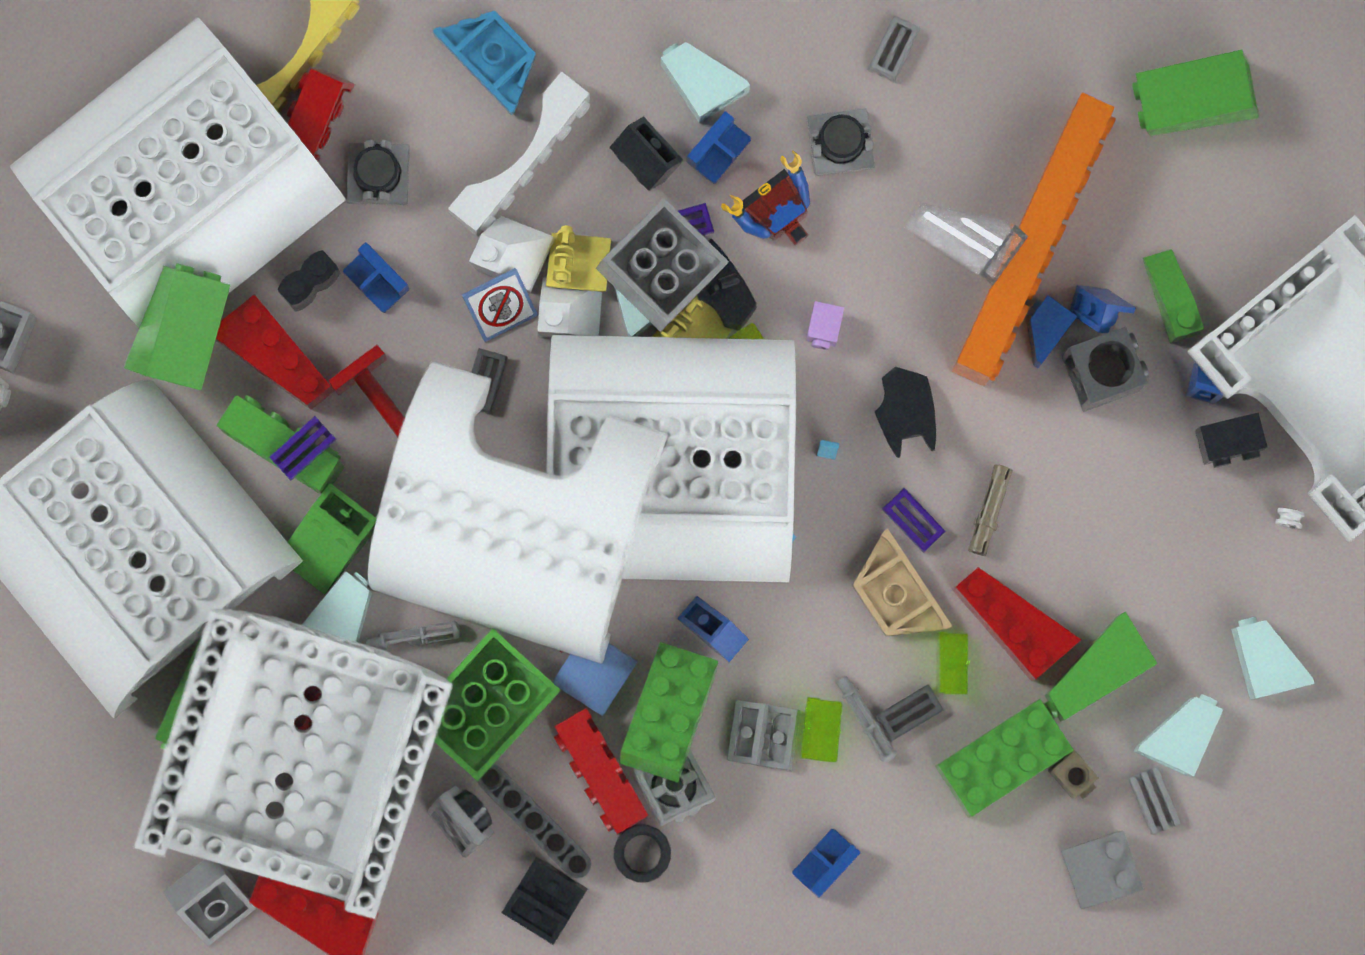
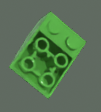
M330 483L309 509L288 541L290 546L303 560L293 571L326 595L373 535L377 518Z

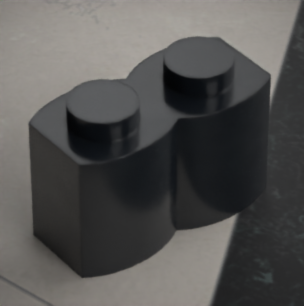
M323 250L315 252L304 261L300 270L290 273L282 280L278 287V292L295 312L300 311L313 302L318 292L333 285L338 279L340 271Z

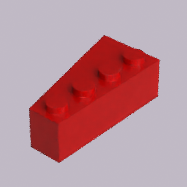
M310 68L309 73L305 72L300 80L299 89H301V93L297 101H292L287 116L290 117L288 122L290 128L317 162H319L320 155L316 154L318 148L322 150L328 143L332 134V128L329 127L330 122H334L337 117H340L344 109V105H342L343 100H341L344 92L351 93L355 84L325 70Z
M255 294L221 320L215 341L310 410L334 392L330 384Z
M979 567L952 589L1031 681L1036 680L1082 640Z

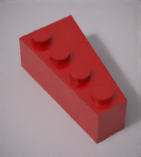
M587 708L554 726L558 732L554 739L562 753L568 750L571 754L573 761L569 765L577 779L583 776L589 785L588 788L584 789L593 805L599 803L603 809L604 814L600 818L608 832L614 829L619 834L649 816L600 730L591 718Z
M260 875L249 901L250 904L328 955H365L379 915L377 912L375 919L346 911L345 901Z

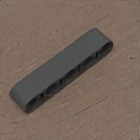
M493 764L489 769H495L499 773L498 783L495 786H486L481 777L477 781L479 786L569 876L573 878L586 876L591 870L592 865L588 854L502 768ZM513 790L519 792L521 795L519 806L516 808L507 807L504 803L506 793ZM532 812L541 814L543 818V824L537 830H531L526 825V817ZM552 834H560L564 838L565 844L562 850L554 852L549 849L547 841ZM576 855L584 857L587 864L586 869L578 874L572 872L569 868L570 859Z

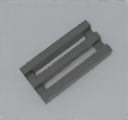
M478 348L471 373L478 375L483 356L489 357L483 377L490 378L495 359L499 360L487 406L484 405V408L481 410L491 415L508 356Z
M927 684L880 712L876 717L881 722L890 740L893 741L944 709L930 685ZM924 693H927L929 696L928 699L889 722L886 720L885 717ZM933 703L935 709L894 733L891 727Z

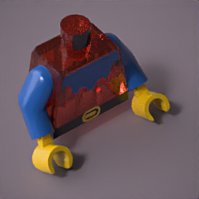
M792 150L794 154L793 162L787 163L783 155L780 158V162L788 169V173L783 169L744 200L734 195H729L734 200L733 207L729 208L728 205L722 203L721 208L725 212L732 214L733 219L745 233L761 239L770 238L773 241L785 233L796 246L809 235L799 222L807 216L810 196L807 179L802 167H800L801 157Z

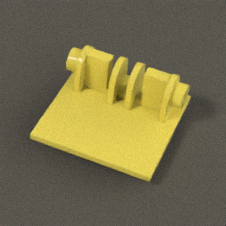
M568 225L561 226V230L557 233H552L551 236L555 237L549 253L546 287L606 292L607 279L596 267L610 252L611 238L575 235L573 228Z
M696 296L661 332L657 330L652 337L726 339L733 329L724 327L718 313L707 303L700 301Z

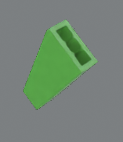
M1126 612L1118 615L1047 692L1045 697L1048 701L1044 704L1053 719L1058 717L1060 722L1066 720L1158 664Z

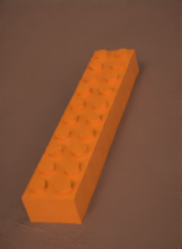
M1083 92L1079 96L953 367V373L982 386H985L989 380L994 382L1004 364V360L1000 359L1002 353L1007 354L1017 335L1012 330L1014 326L1019 328L1029 309L1025 302L1026 300H1032L1042 281L1037 276L1039 273L1044 274L1054 255V252L1050 251V247L1057 246L1067 225L1063 224L1062 221L1063 219L1068 221L1078 203L1079 198L1074 195L1075 193L1080 194L1091 174L1087 167H1093L1104 146L1099 141H1105L1116 120L1115 117L1111 116L1115 108L1114 106Z

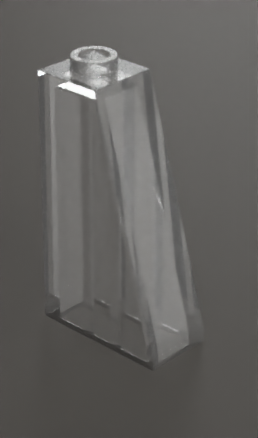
M927 203L920 205L905 226L918 239L992 286L1028 238L1020 228L1010 221Z

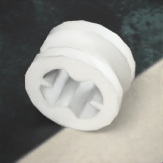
M1278 508L1277 513H1279L1280 517L1276 519L1275 524L1287 528L1302 529L1303 524L1300 523V519L1304 518V512Z

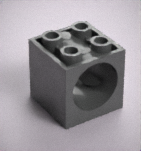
M1127 327L1071 346L1062 355L1083 412L1137 393L1148 384V368L1144 361H1139L1135 351L1139 349L1136 337L1132 332L1128 333ZM1104 350L1118 356L1126 369L1120 382L1123 385L1107 387L1094 380L1088 367L1093 358V355L1090 354Z

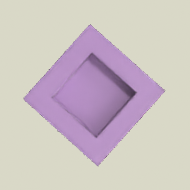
M814 302L806 341L812 342V347L829 350L830 346H836L844 307Z

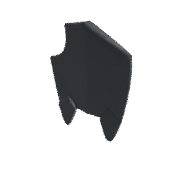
M709 239L708 242L729 263L701 290L697 297L700 301L706 302L714 308L720 316L724 327L741 331L756 310L757 303L733 263L713 239Z
M894 367L881 378L884 399L880 407L874 411L887 443L897 458L901 457L902 440L922 436L931 451H935V409L928 377L910 370Z

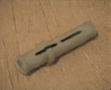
M995 464L981 511L973 523L975 529L968 551L974 554L986 556L993 531L997 530L998 524L996 521L1013 472L1012 469L1006 466Z

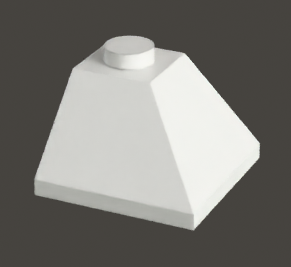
M500 216L481 234L469 262L477 271L494 278L516 268L526 290L531 292L555 237Z
M543 277L539 304L538 336L541 338H552V335L599 336L602 292L546 287L547 278Z

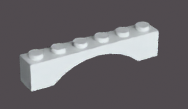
M561 71L543 93V109L540 124L532 143L524 155L512 167L500 175L482 183L466 186L448 208L449 214L477 237L482 231L484 232L496 221L494 216L501 208L506 210L515 199L513 193L520 185L525 187L534 175L532 170L538 163L544 164L553 152L551 149L553 144L557 140L563 141L572 129L569 126L576 117L581 119L591 106L588 103L590 101V93Z

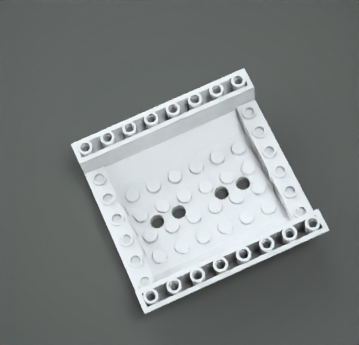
M198 17L10 165L13 173L36 204L138 328H140L164 266L175 269L176 263L194 268V275L203 276L204 271L221 275L220 282L231 285L230 293L346 200L295 132L228 50ZM212 125H220L223 127L224 132L221 138L211 140L207 136L208 129ZM188 144H197L200 148L198 156L193 159L185 158L183 155L184 148ZM144 181L149 182L152 186L151 193L146 197L137 196L135 191L137 185ZM117 201H125L127 203V212L122 216H114L112 214V206Z
M552 335L548 394L547 474L567 476L581 469L591 453L607 416L667 434L659 464L652 470L622 579L789 582L793 537L796 368L794 340ZM698 450H706L711 456V462L705 468H699L693 463V455ZM730 450L737 451L742 458L741 464L735 469L728 468L724 464V455Z
M152 380L132 383L107 395L93 405L87 406L0 478V580L113 719L137 700L133 692L203 635L211 610H233L272 576L281 580L303 562L300 556ZM80 483H86L89 487L88 495L83 499H76L73 494L74 488ZM100 506L106 507L108 509L107 518L103 522H95L92 517L93 511ZM136 553H144L147 558L146 564L140 569H134L131 566L132 556ZM156 576H163L166 580V586L160 592H152L150 588V582Z
M231 609L211 610L134 848L160 856H165L167 848L345 900L346 911L375 919L452 684L438 674L390 652L274 616L270 617ZM309 686H317L320 688L322 695L316 701H309L304 697V690ZM299 715L309 716L312 720L311 727L307 730H299L294 725L296 717ZM289 773L293 777V783L287 788L279 787L275 782L278 774ZM273 801L281 803L284 807L283 813L276 817L270 816L266 812V806Z

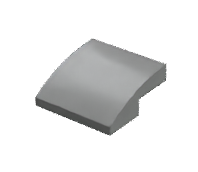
M736 700L727 760L791 771L801 711Z

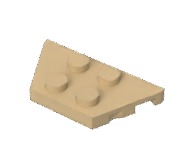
M886 529L852 587L885 637L951 628L952 624L889 529Z

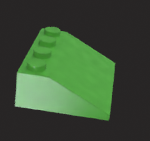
M493 628L446 679L452 684V688L434 742L478 781L561 690Z

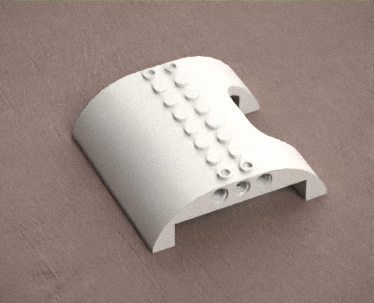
M1354 215L1314 250L1187 352L1226 399L1237 393L1248 394L1256 398L1269 410L1302 449L1311 462L1314 471V485L1308 492V496L1347 542L1353 540L1365 529V226Z
M436 361L431 362L413 397L392 459L370 548L368 562V583L373 591L602 664L611 634L607 633L644 497L652 470L659 464L667 434L607 416L584 466L576 473L567 476L549 475L493 457L482 451L476 443L473 431L475 415L484 408L491 383L490 378Z

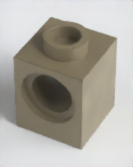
M1075 750L1063 757L1048 770L1072 799L1077 798L1079 795L1082 799L1088 796L1096 788L1093 783L1099 778ZM1072 768L1079 769L1083 775L1082 782L1077 786L1071 784L1068 780V773Z

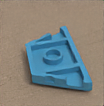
M496 11L482 14L475 19L461 20L458 24L448 27L435 28L433 34L513 115L534 63L536 53Z

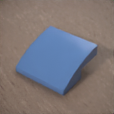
M608 643L602 664L570 654L552 683L603 716L638 661Z

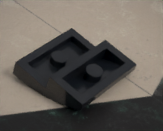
M535 857L501 913L554 945L588 888L538 857Z

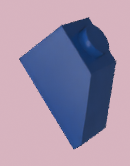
M1049 295L1043 302L1037 299L1027 312L1032 316L1027 323L1033 365L1037 368L1041 366L1077 317Z
M1194 362L1185 396L1215 404L1224 395L1198 364Z
M698 596L693 599L677 618L728 662L734 658L749 640L728 618Z

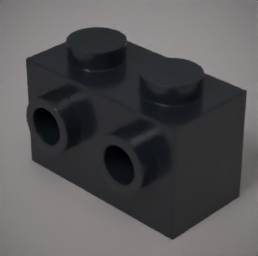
M644 116L629 124L609 147L615 153L618 160L634 174L638 182L648 191L664 183L683 162L680 155Z
M1259 412L1200 426L1195 430L1204 465L1213 463L1214 468L1232 464L1231 459L1242 456L1243 461L1261 457L1260 452L1268 448Z

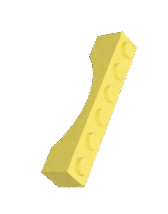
M310 0L311 12L308 29L298 51L281 71L270 79L256 85L278 113L285 107L287 103L286 97L291 90L296 91L299 88L303 74L310 66L315 67L323 56L322 50L328 42L332 44L341 33L340 27L346 19L351 20L359 10V5H357L359 0Z

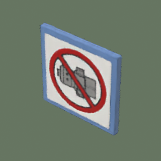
M516 268L462 294L484 342L538 316Z

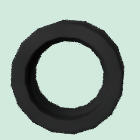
M635 825L627 828L618 837L614 846V861L618 870L626 878L635 882H650L659 878L667 870L671 860V846L667 837L659 829L650 825ZM638 835H646L653 838L660 848L658 864L646 872H638L632 869L624 857L627 843Z

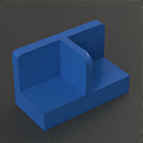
M726 111L687 156V163L713 184L720 179L751 142V137L734 124L735 118Z
M365 242L358 249L359 255L344 268L343 272L382 313H386L410 289L408 284Z
M1077 285L1069 311L1075 314L1077 319L1098 333L1107 334L1110 328L1115 325L1119 312L1134 314L1136 307L1108 289Z
M831 829L796 866L792 874L814 895L820 898L861 852L845 840L835 829Z

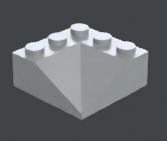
M663 198L601 260L596 269L661 332L729 261Z

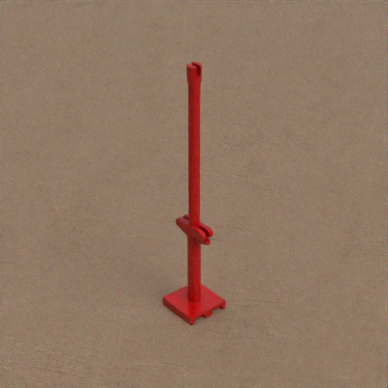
M376 344L328 381L338 395H341L357 383L399 439L405 417L371 373L387 360L384 352Z

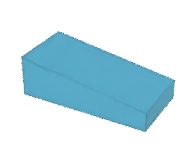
M820 440L817 456L835 460L839 443Z

